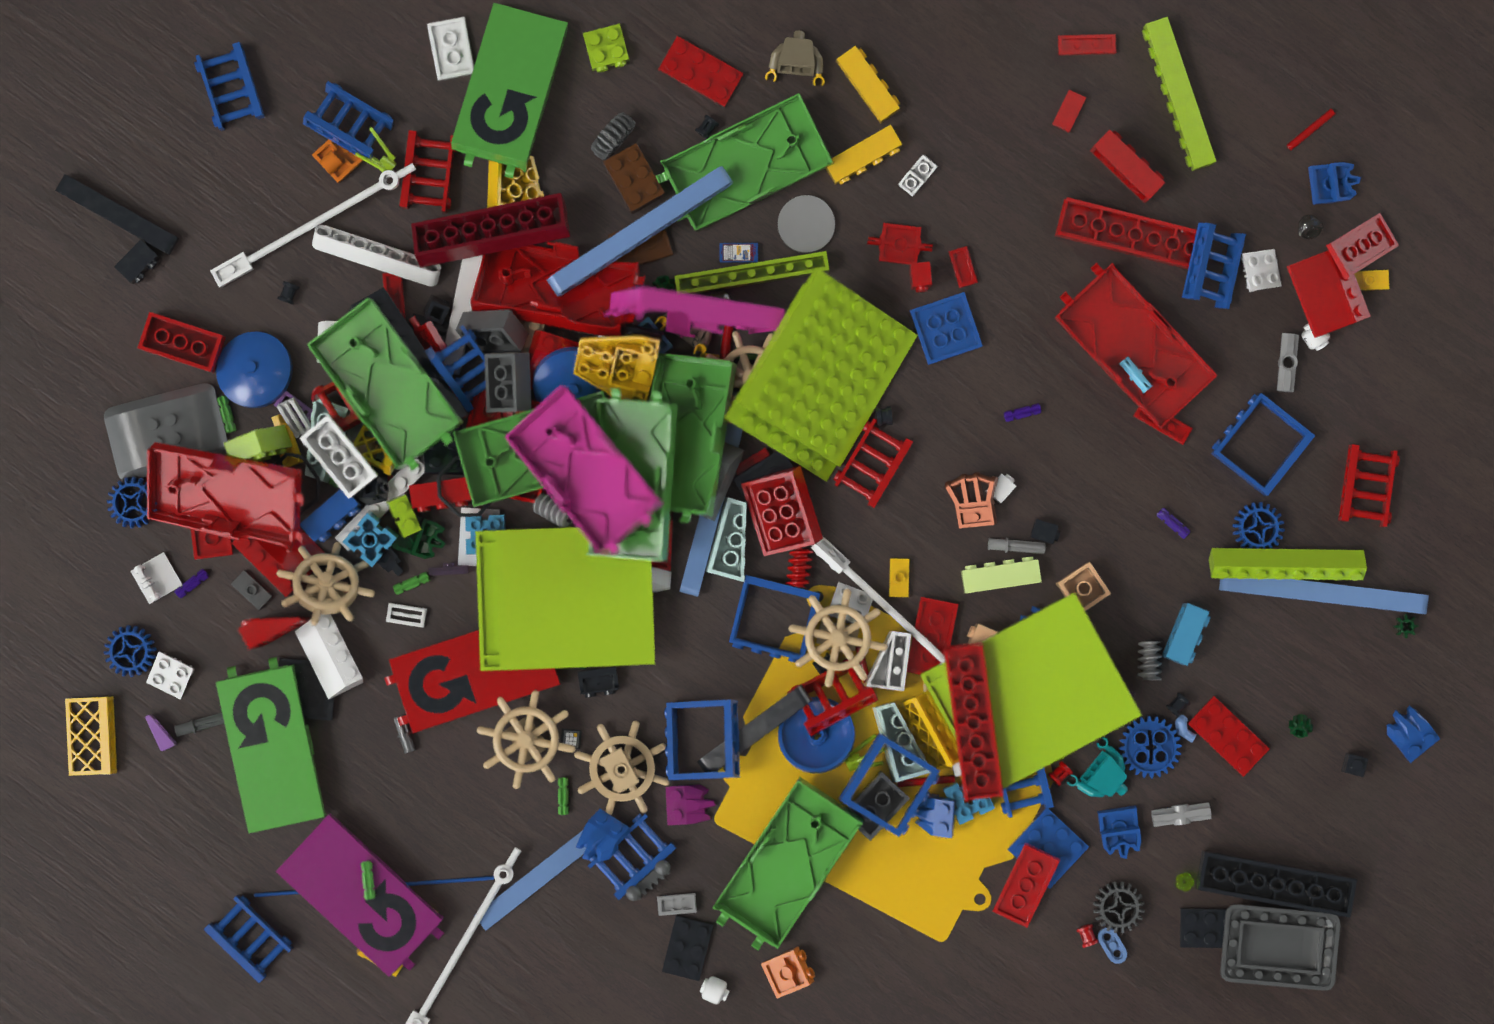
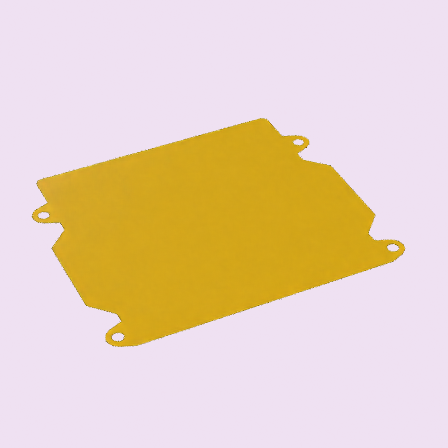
M817 585L813 586L809 591H819L823 594L824 598L819 603L825 608L830 606L836 587ZM807 598V602H808L809 606L811 607L812 605H811V603L809 602V599ZM870 606L869 612H871L872 610H874V609H876V608L873 607V606ZM881 610L879 616L868 622L871 641L884 643L889 631L909 633L893 617ZM828 615L832 623L837 624L838 618ZM822 620L817 623L815 629L819 630ZM845 621V626H850L852 624L849 622L846 623L847 621ZM859 628L857 638L863 639L862 630ZM795 633L786 636L779 649L800 654L804 635ZM813 637L814 647L816 648L820 644L817 643V637ZM869 648L865 656L869 673L880 650ZM827 649L820 656L822 658L825 657L827 652L831 655V650ZM855 649V651H852V653L854 654V656L857 655L856 649ZM839 652L837 663H842L846 656L843 652ZM781 655V659L774 658L743 716L745 725L786 696L792 687L801 685L820 675L812 664L814 660L812 659L802 667H797L795 662L788 661L789 657ZM906 672L904 691L873 687L878 701L850 715L855 728V742L852 750L873 734H876L877 737L879 733L872 707L890 702L898 705L923 693L924 681L920 675ZM849 673L839 677L848 697H853L859 693ZM833 684L831 687L822 686L828 699L834 700L839 704L842 702ZM815 691L809 693L810 697H818ZM903 707L906 714L909 715V710ZM914 714V719L919 721V716ZM913 725L915 731L918 732V727ZM778 726L753 744L746 756H739L740 778H723L730 788L715 814V823L755 844L799 777H802L847 808L848 805L838 798L855 770L850 772L845 761L837 768L825 773H807L795 768L787 761L780 749ZM923 731V736L928 738V733ZM817 735L815 740H818L821 736ZM875 738L855 753V755L859 753L860 757L864 756ZM922 741L923 746L927 749V744ZM932 747V752L937 755V750ZM885 752L878 754L873 763L883 761L884 764L868 769L850 800L853 801L880 771L892 781ZM932 759V762H933L934 766L936 767V762H937V761H935L934 759ZM1051 764L1044 767L1049 789L1053 783L1048 777V774L1053 772ZM723 767L718 770V772H726ZM946 767L939 770L940 772L938 773L940 776L954 775L952 767ZM1034 772L1021 780L1034 777L1033 775L1037 774ZM930 773L913 778H926ZM961 775L955 776V782L959 786L962 785ZM953 783L931 785L928 791L932 794H939V797L947 798L942 788ZM1032 785L1008 791L1009 803L1036 797L1041 793L1040 786ZM922 786L898 787L910 799L888 821V824L897 828ZM990 797L995 809L982 815L977 811L972 814L974 819L961 825L955 817L954 836L952 838L930 835L915 823L919 819L918 817L914 819L911 817L908 822V830L904 835L901 834L900 837L883 827L870 841L858 830L828 873L825 882L939 942H944L949 937L962 910L982 911L989 907L991 895L979 880L984 868L1014 858V855L1008 848L1033 822L1041 804L1011 810L1013 817L1009 818L1002 811L1001 803H1004L1003 797ZM977 894L985 896L984 904L978 905L975 903L974 898Z

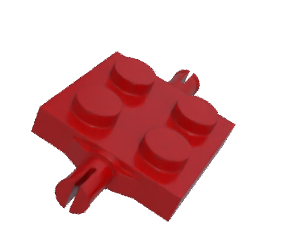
M883 223L880 238L868 236L870 241H867V245H878L880 251L879 262L904 265L917 263L920 251L932 252L933 244L922 243L920 238L921 227Z
M416 316L408 320L414 328V334L425 350L432 347L436 353L448 347L431 321L420 325Z

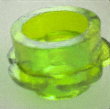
M1186 872L1178 874L1175 879L1177 889L1184 892L1189 891L1194 885V879Z

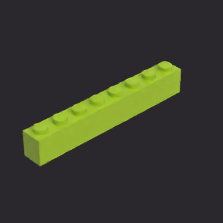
M1165 17L1147 23L1144 26V30H1142L1145 41L1149 42L1150 48H1148L1151 59H1155L1157 66H1154L1157 77H1161L1163 83L1160 85L1163 95H1167L1169 101L1167 102V108L1169 113H1173L1175 119L1173 120L1174 129L1179 131L1181 136L1179 143L1181 149L1186 151V164L1188 168L1191 167L1192 171L1213 165L1217 161L1169 19Z
M823 251L674 277L677 293L693 295L809 276L815 268L827 273L829 272L827 252Z
M1212 548L1209 556L1211 578L1357 581L1364 579L1367 570L1364 550Z

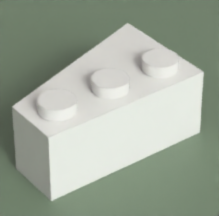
M888 632L884 641L887 645V650L879 651L864 686L904 691L911 633Z

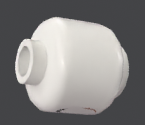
M1309 323L1303 327L1305 330L1301 336L1310 349L1318 351L1329 344V333L1314 338Z
M711 976L709 979L705 978L700 989L702 998L716 1005L721 1000L725 1001L729 994V990L726 989L727 982L715 976Z

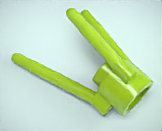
M371 127V133L388 157L383 155L378 160L373 156L370 160L358 152L355 155L376 167L382 173L387 170L392 171L397 164L393 161L396 157L388 150L379 135Z
M873 734L851 751L845 760L850 772L856 771L864 756L860 757L859 753L856 755L855 753L876 738V734ZM881 748L878 754L886 751V748ZM874 762L870 768L883 765L884 762Z

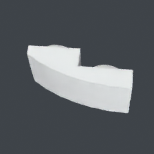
M923 154L898 185L913 197L938 166Z

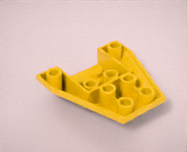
M643 335L581 338L573 374L612 396L611 389H620V400L647 401L660 350V340Z

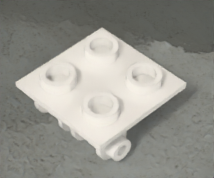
M1275 249L1242 254L1243 258H1241V261L1245 268L1243 272H1246L1244 278L1247 277L1246 289H1249V292L1282 286Z
M164 552L131 570L133 577L149 604L182 586L179 577Z
M838 582L830 606L841 605L844 590L850 589L851 596L848 607L855 609L862 616L868 614L873 599L865 591ZM832 613L829 615L830 617L833 616L838 618L839 613ZM846 615V623L853 624L856 622L854 618Z
M159 651L146 683L181 700L189 678L193 675L195 669L192 668V665L189 666L182 663V660L178 661L176 657L172 658L166 655L167 653Z

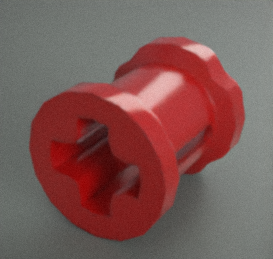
M1060 761L1059 766L1052 773H1049L1048 777L1060 787L1062 785L1061 782L1068 775H1072L1073 772L1066 764Z
M1092 923L1076 929L1082 938L1083 948L1099 942L1092 930Z

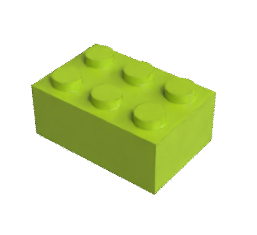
M285 425L254 430L225 442L224 446L228 456L264 462L272 459L271 457L274 455L278 456L286 453V449L292 447V443Z

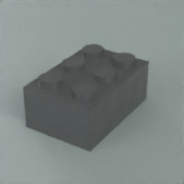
M511 310L463 312L456 328L460 337L465 335L460 326L464 325L467 331L471 329L477 337L474 341L483 353L521 352L529 335ZM470 341L466 343L471 350L474 349Z
M529 353L485 354L487 412L531 410Z
M880 771L853 802L888 823L910 798ZM847 807L864 819L863 824L858 830L870 841L883 828L852 807Z

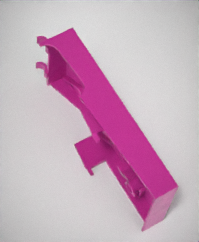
M640 287L611 293L610 310L604 316H619L621 313L637 312L638 319H641L643 312L646 310L667 311L666 332L695 338V335L690 334L691 322L694 323L693 327L722 334L723 330H718V325L736 326V329L749 330L748 334L776 331L784 317L785 309Z
M561 385L505 436L506 440L563 512L574 521L593 545L597 554L606 556L612 552V555L620 550L618 545L642 523L644 526L652 521L650 516L663 505V502L568 387Z

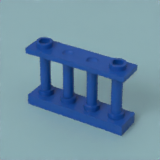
M240 42L232 44L234 50H231V53L203 61L200 55H196L197 61L194 62L197 72H201L213 109V124L221 131L225 130L223 123L246 115H255L257 119L265 117L245 52ZM231 60L238 61L239 68H237V71L212 79L208 78L206 68ZM237 78L244 80L245 86L242 87L243 89L214 97L212 86ZM243 96L249 97L251 104L248 107L220 116L218 104Z
M327 81L325 92L328 95L315 113L306 112L303 117V124L354 155L358 152L371 160L374 151L371 146L376 140L375 137L370 133L366 141L361 143L355 139V135L367 117L377 122L374 130L378 135L384 127L391 130L394 120L389 114L381 113L347 93L340 85ZM334 98H337L345 104L332 123H328L322 119V116ZM352 107L361 114L349 132L345 133L339 130L338 126Z
M1198 223L1182 298L1199 300L1200 296L1216 300L1215 308L1229 309L1246 234L1231 233L1230 237L1216 233L1215 224ZM1213 240L1228 244L1226 256L1210 251ZM1208 259L1224 263L1222 274L1206 270ZM1204 277L1220 282L1218 293L1202 288Z
M462 325L460 328L465 334L463 337L441 352L437 351L435 353L432 347L425 350V352L467 412H470L474 409L471 401L473 397L486 389V380L470 391L463 392L461 388L464 387L465 383L485 370V355L474 341L477 337L472 330L469 329L467 331L464 325ZM469 341L474 347L473 350L451 365L447 364L445 366L442 363L445 361L444 358ZM480 355L484 361L462 377H457L456 379L452 377L455 374L454 371L476 356Z
M1044 767L1036 771L1037 775H1033L1034 777L1017 781L1003 788L1004 803H1001L1003 814H1007V817L1011 818L1013 817L1011 810L1036 804L1044 805L1046 809L1054 807ZM1032 785L1040 786L1041 793L1038 796L1009 803L1008 791Z
M646 813L643 816L638 814L632 820L634 824L629 827L630 832L639 826L658 847L659 853L655 857L649 855L629 833L624 839L644 860L645 866L640 870L638 868L635 869L625 856L617 850L613 856L629 872L630 879L626 883L620 881L603 861L599 862L597 854L589 859L591 863L588 867L592 868L596 865L613 883L616 890L614 896L618 900L626 894L630 886H635L650 873L658 861L664 860L676 849L672 842L669 844L664 843L644 821L648 817Z
M237 895L233 898L237 904L218 924L211 922L203 930L260 983L267 976L264 973L265 968L284 949L290 952L293 949L291 946L292 942L285 935L282 937L250 906L251 902L244 895ZM244 909L251 917L232 937H226L223 934V929ZM257 922L265 931L246 950L241 951L237 947V942ZM271 935L279 944L260 964L257 963L255 965L250 960L252 958L251 955Z

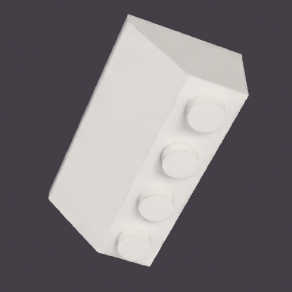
M327 415L300 437L302 442L348 498L356 494L377 476V473L330 415Z
M321 614L317 625L313 626L310 623L311 620H309L295 631L328 699L363 683V678L331 614Z

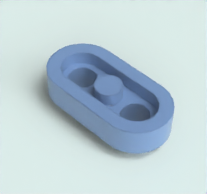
M1104 927L1098 932V941L1109 960L1120 964L1126 960L1127 950L1117 933H1114L1112 928L1110 931H1107V927ZM1106 933L1110 934L1109 940L1104 939ZM1115 950L1120 951V955L1118 957H1115L1113 955Z

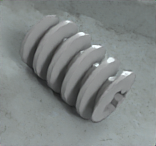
M542 493L536 498L533 506L536 514L552 521V523L561 528L568 527L573 522L550 494L545 495Z
M1142 641L1138 643L1139 646L1143 647V649L1138 650V653L1143 655V657L1138 658V661L1143 662V664L1137 666V668L1143 670V672L1138 673L1137 676L1143 678V680H1162V678L1156 676L1162 673V670L1156 668L1162 665V662L1157 661V659L1162 657L1161 654L1157 653V651L1162 650V647L1157 645L1160 642Z

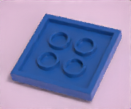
M965 292L910 310L928 365L983 347Z
M1045 808L1010 845L1008 850L1018 858L1024 844L1027 843L1059 858L1060 862L1047 886L1051 889L1089 846L1054 813Z

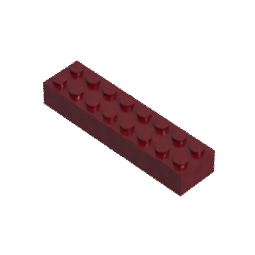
M561 193L411 224L414 254L420 268L570 237L566 203Z

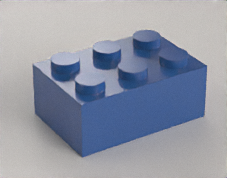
M340 489L301 522L300 526L314 542L324 543L332 536L331 532L334 529H341L346 524L345 520L348 517L353 518L361 511L360 507L362 504L354 495L348 498Z

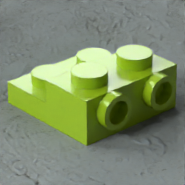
M620 23L583 33L593 71L597 70V73L608 70V67L614 65L616 68L627 65L626 62L630 61Z

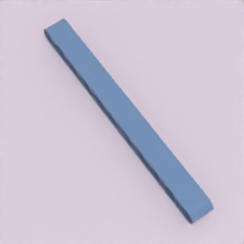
M723 166L718 167L547 279V282L557 297L564 295L733 184V181Z
M734 390L732 395L736 398L739 391ZM728 423L725 442L738 447L743 429L733 423ZM723 503L715 521L701 515L699 517L679 591L681 593L696 597L699 595Z
M1225 578L1220 579L1219 590L1417 614H1427L1429 595L1295 579Z

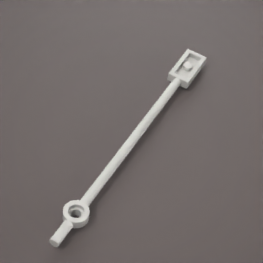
M411 163L397 172L391 170L384 171L380 175L379 182L250 256L247 257L242 252L210 270L216 283L220 288L252 271L251 263L383 188L386 190L396 189L400 178L416 170L414 164ZM388 178H393L391 184L387 183Z
M825 537L811 547L817 556L829 564L831 569L835 570L838 574L843 571L941 663L945 661L944 654L848 566L850 561Z
M515 847L506 863L497 866L495 869V882L422 1008L419 1012L413 1010L406 1024L429 1023L430 1018L426 1017V1014L501 885L507 884L512 880L514 875L512 866L521 853L520 849ZM501 871L506 872L507 876L505 878L500 876Z

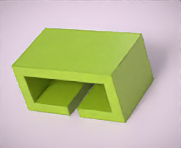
M401 494L386 501L392 517H399L400 519L395 520V524L401 537L405 538L421 530L406 494Z

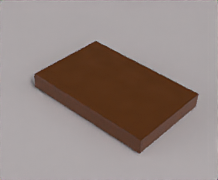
M666 228L617 259L616 262H639L640 266L674 255ZM618 232L608 234V238L612 237Z

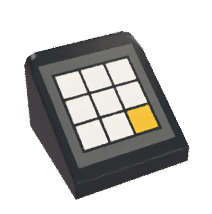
M562 728L561 743L573 745L575 749H580L582 730Z

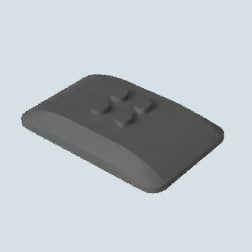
M198 384L110 407L104 413V421L117 473L123 481L126 477L130 481L132 477H136L137 480L147 477V450L154 442L227 455L224 443L228 442L217 401L216 390L211 384Z
M1231 905L1227 908L1225 914L1220 974L1228 982L1329 990L1335 983L1340 919L1336 915L1315 911Z

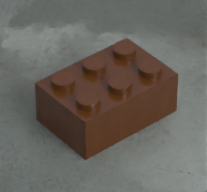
M637 143L603 161L604 166L632 214L665 196V192Z

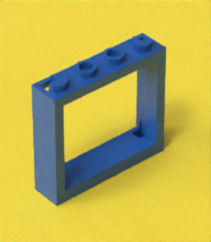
M1259 393L1257 396L1254 394L1247 402L1249 406L1246 410L1242 409L1235 417L1237 419L1234 425L1230 424L1223 432L1226 434L1222 440L1218 439L1212 446L1214 450L1211 454L1261 494L1268 496L1315 435L1269 398ZM1259 403L1263 404L1303 436L1264 486L1221 453L1222 449Z
M746 575L729 642L733 643L732 647L743 650L744 646L750 647L751 652L762 654V651L770 652V657L781 659L782 655L789 657L788 661L796 662L806 654L805 635L800 654L736 638L749 585L808 599L811 595H814L818 601L820 593ZM811 606L807 625L816 613L813 606Z
M738 700L666 703L664 715L667 719V726L665 728L667 746L665 754L668 757V765L666 766L668 780L740 778ZM724 706L726 772L679 774L677 709Z
M878 733L838 799L900 837L901 834L904 835L908 830V822L911 817L914 819L920 810L918 806L921 801L924 802L929 796L930 792L928 790L930 786L937 783L940 771ZM884 744L930 771L929 776L897 828L850 800Z

